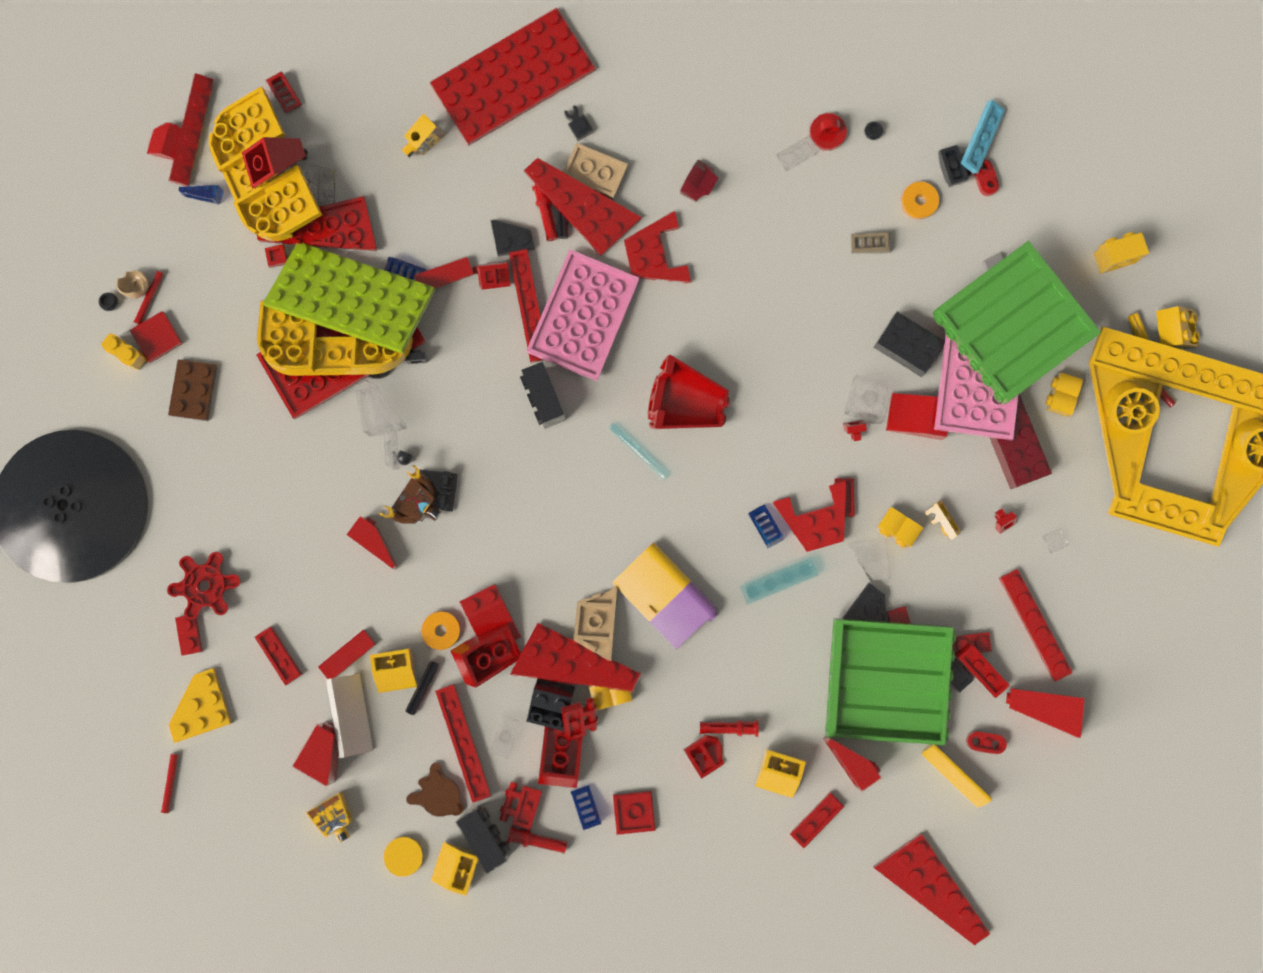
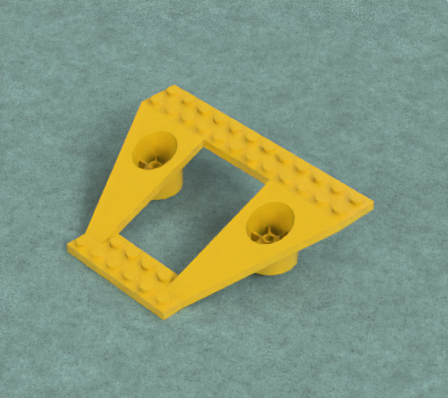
M1101 326V333L1096 339L1088 364L1114 497L1107 513L1118 518L1220 547L1227 528L1263 485V460H1260L1261 456H1263V437H1260L1258 432L1263 431V373ZM1163 385L1233 405L1210 503L1139 483L1152 428L1159 418V399ZM1137 392L1135 399H1130L1128 394ZM1142 394L1144 401L1140 403L1139 399ZM1126 397L1127 401L1124 404H1120L1121 399ZM1117 406L1122 407L1123 412L1117 414ZM1127 416L1125 424H1121L1118 419ZM1132 418L1137 420L1135 423L1130 424ZM1255 435V439L1252 442H1249L1250 439ZM1247 445H1251V450L1246 452ZM1256 454L1254 461L1250 462L1248 456Z

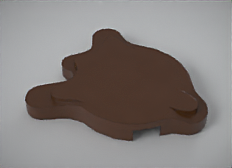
M437 762L431 764L428 776L419 779L418 784L422 791L410 793L406 798L408 804L420 805L429 814L436 817L458 816L463 812L457 784L443 774L441 765Z

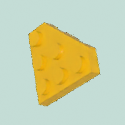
M215 668L193 675L168 724L174 743L232 724Z

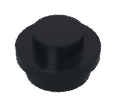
M875 121L869 122L864 129L865 136L870 140H878L883 134L882 125Z
M106 292L99 297V306L105 311H113L118 306V298L115 294Z

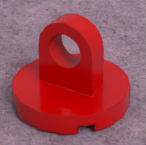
M824 113L813 120L809 136L811 142L819 147V149L832 151L840 147L847 136V127L840 116L833 113Z

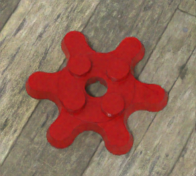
M212 552L207 562L203 565L196 564L190 556L182 557L179 565L185 572V577L181 582L171 583L167 587L169 596H184L187 599L188 604L184 610V616L189 620L196 619L200 610L205 606L211 607L220 616L228 612V605L223 600V593L227 589L237 588L240 584V578L235 574L223 575L221 573L220 565L223 562V555L219 552ZM203 581L209 582L210 588L206 591H201L199 587Z

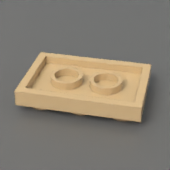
M576 143L564 173L614 200L628 164Z

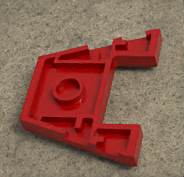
M675 211L624 240L631 275L640 279L691 283L687 265L671 269L667 267L660 233L679 229Z
M846 481L829 485L834 503L833 506L796 516L790 497L773 502L806 552L844 542Z

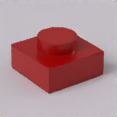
M283 244L265 248L269 268L285 265L288 259Z

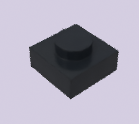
M418 349L410 350L405 360L408 364L427 363V355Z

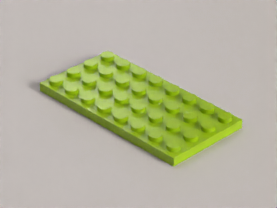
M301 243L296 244L263 303L271 309L403 354L435 293V288Z

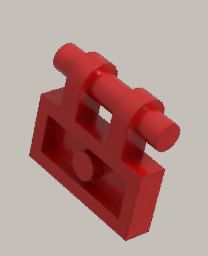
M593 698L586 700L587 704L585 707H582L579 702L561 708L564 733L567 741L586 736L585 730L587 729L590 731L597 730L598 717L595 714L597 712V705L594 703Z
M511 781L509 788H506L505 791L506 798L504 805H501L500 808L501 815L499 820L507 822L508 815L514 816L513 825L531 830L542 790L524 785L522 792L516 791L518 783ZM514 798L519 799L516 810L511 808Z

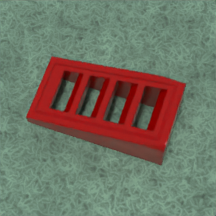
M282 71L266 80V83L286 114L302 105ZM283 80V84L274 88V84ZM284 87L288 88L280 94L277 93V91ZM291 93L290 97L282 101L281 97ZM293 99L296 101L288 107L285 106L287 102Z

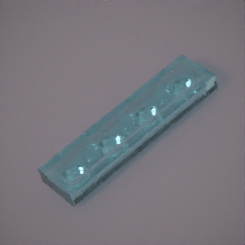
M808 558L740 586V589L748 605L819 574L812 558Z

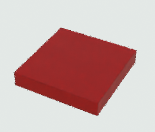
M163 311L129 330L149 363L183 344Z
M652 791L613 794L616 835L656 831Z

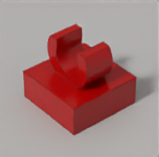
M862 420L843 423L844 431L847 434H851V439L854 442L861 441L860 432L867 431L866 423Z
M1002 508L995 512L996 515L994 517L997 520L995 529L999 534L1016 524L1017 516L1013 511L1007 515Z

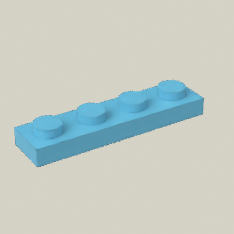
M994 100L987 101L961 161V164L973 174L979 172L1005 112Z

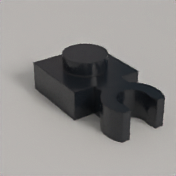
M574 105L573 111L575 113L573 115L568 114L567 110L564 111L567 120L572 121L568 123V127L576 140L580 141L594 133V130L585 115L579 117L578 108Z

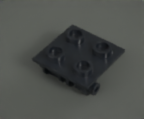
M420 469V472L431 480L436 491L435 498L437 501L434 507L438 510L453 512L458 474L448 471L438 472Z

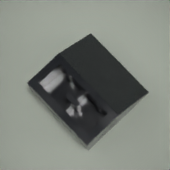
M537 678L526 722L564 731L561 708L571 705L575 687Z

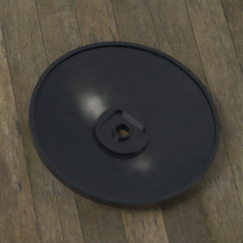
M62 430L45 434L19 449L0 473V545L17 566L40 579L60 583H77L102 576L124 561L136 546L144 530L148 511V497L143 476L131 456L115 442L103 436L80 430ZM62 500H67L68 507L65 510L60 508Z

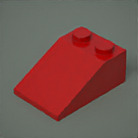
M892 393L886 431L938 440L945 439L948 431L934 430L938 397Z
M494 584L459 601L476 636L508 624L514 639L516 640L521 637L497 585Z
M508 624L471 638L450 650L465 684L474 688L482 685L517 662L521 654Z
M549 727L544 728L538 784L577 788L583 736L567 741L564 731Z
M826 736L822 738L857 789L864 791L881 779L879 775L881 770L875 762L865 759Z

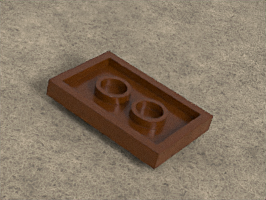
M177 360L168 411L169 416L208 421L217 365Z

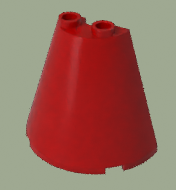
M667 355L660 366L662 372L658 376L656 375L648 405V419L651 420L649 427L657 430L724 426L726 422L724 408H727L730 402V397H728L729 390L676 357Z

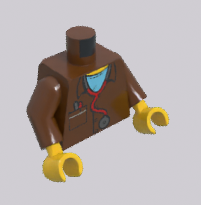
M412 465L415 468V472L411 474L406 471L411 479L392 507L383 505V507L388 509L387 514L380 513V515L385 518L390 517V519L401 524L423 522L426 516L436 521L441 515V511L434 507L437 501L435 498L436 491L431 480L421 473L415 465Z

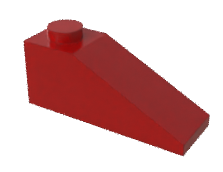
M360 516L346 535L390 568L396 570L398 566L379 528L375 526L376 522L368 516L366 518Z

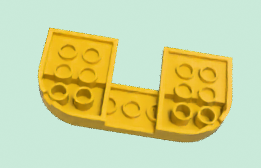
M260 86L224 108L213 122L215 127L213 132L209 133V148L218 170L223 173L235 200L233 204L242 223L248 230L266 240L281 241L293 237L292 232L322 216L301 168L295 165L258 188L252 189L242 156L244 150L263 137L283 138L286 136L264 88Z
M260 301L257 330L259 350L273 369L286 375L380 374L390 371L401 364L412 347V337L403 354L353 336L316 337L317 324L266 307L263 301Z

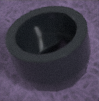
M399 450L397 460L401 465H408L414 456Z

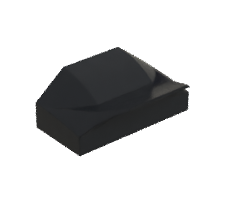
M958 145L939 150V164L948 186L952 187L968 182V177L972 172L961 164L964 154L960 152Z

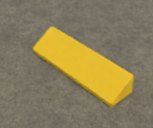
M929 744L922 751L921 754L976 807H981L992 801V798L936 745Z

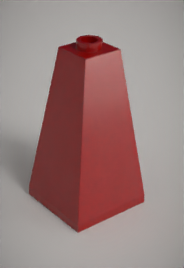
M1011 689V692H1007L1006 704H1010V709L1074 737L1081 738L1085 698Z

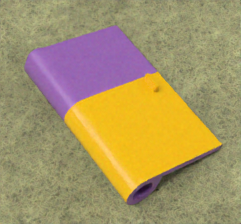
M654 542L612 582L675 649L680 647L707 620L711 622L718 615L716 605Z

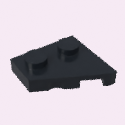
M490 220L498 257L509 255V252L527 249V251L535 250L531 229Z

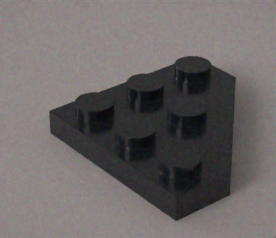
M867 583L842 618L889 622L886 612L885 594L871 583Z

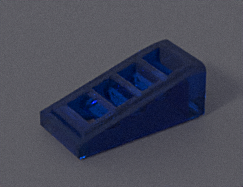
M219 185L179 187L178 190L186 198L218 205L221 204L223 189Z
M390 256L384 271L392 273L391 271L395 264L396 267L393 274L398 275L400 268L404 267L401 276L405 278L408 270L411 269L408 278L411 280L414 279L416 271L419 273L427 271V269Z
M765 504L748 513L767 549L784 540L781 531ZM762 513H765V514H766L765 516L759 518L758 520L755 519V517H757L758 515H760V514H762ZM769 520L768 523L762 525L761 527L759 526L760 523ZM771 526L773 527L772 530L763 533L764 530L770 528ZM775 533L777 534L776 536L772 537L771 539H769V540L767 539L768 537L772 536L773 534H775Z
M587 785L571 791L582 829L586 830L602 824L590 786ZM587 792L588 796L577 799L578 795ZM590 800V804L580 807V803ZM590 808L593 809L592 812H589L584 815L582 814V811ZM595 816L596 818L589 822H585L586 818Z

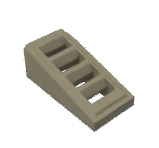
M890 232L851 234L852 253H891ZM857 239H861V248H858ZM865 239H869V248H865ZM873 239H876L877 247H873ZM881 239H884V247H881Z

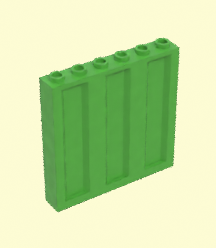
M1029 240L933 312L936 323L944 327L947 337L951 341H955L958 345V351L968 358L971 368L979 372L982 376V382L993 390L995 399L1000 403L1002 402L1003 405L1101 333Z
M833 618L825 726L826 736L945 745V741L949 738V729L946 727L947 720H950L948 701H951L952 691L949 689V685L953 680L951 662H954L955 657L954 650H952V643H955L956 640L954 628L945 625Z

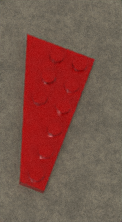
M538 157L523 171L600 256L642 218Z
M364 196L319 206L322 216L292 232L293 237L281 241H270L257 236V240L264 243L290 245L304 243L315 247L378 251Z
M539 623L534 628L510 673L511 676H524L533 679L538 678L575 685L581 684L625 692H633L641 677V673L615 660L609 661L574 640Z
M921 833L873 866L879 873L974 946L990 935Z

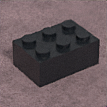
M897 311L873 348L922 377L926 374L945 344V340Z
M543 361L522 369L523 375L520 376L524 389H529L530 391L527 396L532 408H537L534 414L538 424H543L546 429L566 421Z
M478 805L460 816L456 824L484 871L488 874L508 861L511 849L506 841L502 842L499 837L501 832L497 825H492L489 818L491 816L486 807L482 808L481 805Z

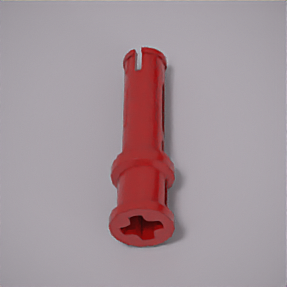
M533 185L532 191L535 192L537 200L535 204L541 213L547 242L555 241L558 239L551 211V201L536 185Z
M739 719L737 722L700 721V734H737L739 737H742V735H755V737H758L759 722L758 719H755V721H742V719Z
M510 826L507 839L508 844L511 842L517 843L525 848L530 845L565 854L568 841L532 834V831L528 829L524 831Z

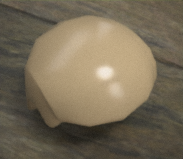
M137 270L126 271L123 278L117 279V289L119 292L131 299L142 297L149 287L148 278L144 273Z

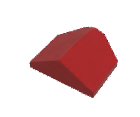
M166 122L153 129L147 154L173 160L181 128L177 124Z
M704 735L683 749L701 779L724 765L722 744L715 736Z

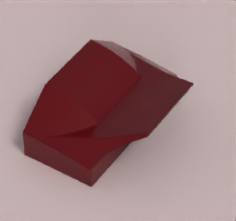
M697 160L685 179L680 194L695 202L700 197L709 195L719 178L714 173V168Z

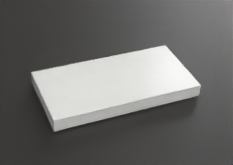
M360 673L327 679L340 758L373 751Z

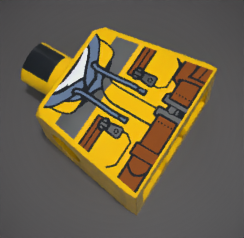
M423 113L404 135L409 142L401 150L409 158L417 150L424 155L445 135Z
M343 791L306 812L307 816L324 837L335 833L340 843L350 837L345 826L353 822V818Z

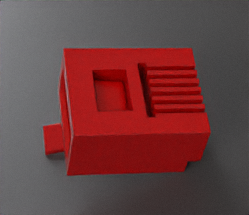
M508 261L488 262L473 266V273L478 274L479 288L481 290L510 287Z

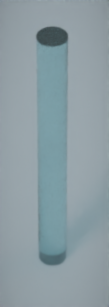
M614 423L610 425L609 429L663 481L668 477V474Z

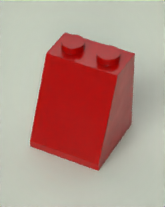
M263 137L242 152L252 189L258 188L306 157L300 138Z
M328 721L327 723L316 724L292 766L326 787L334 783L337 778L339 751L334 723Z

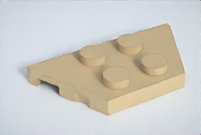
M613 587L602 594H595L591 598L578 601L576 610L574 641L609 661H612L617 587Z

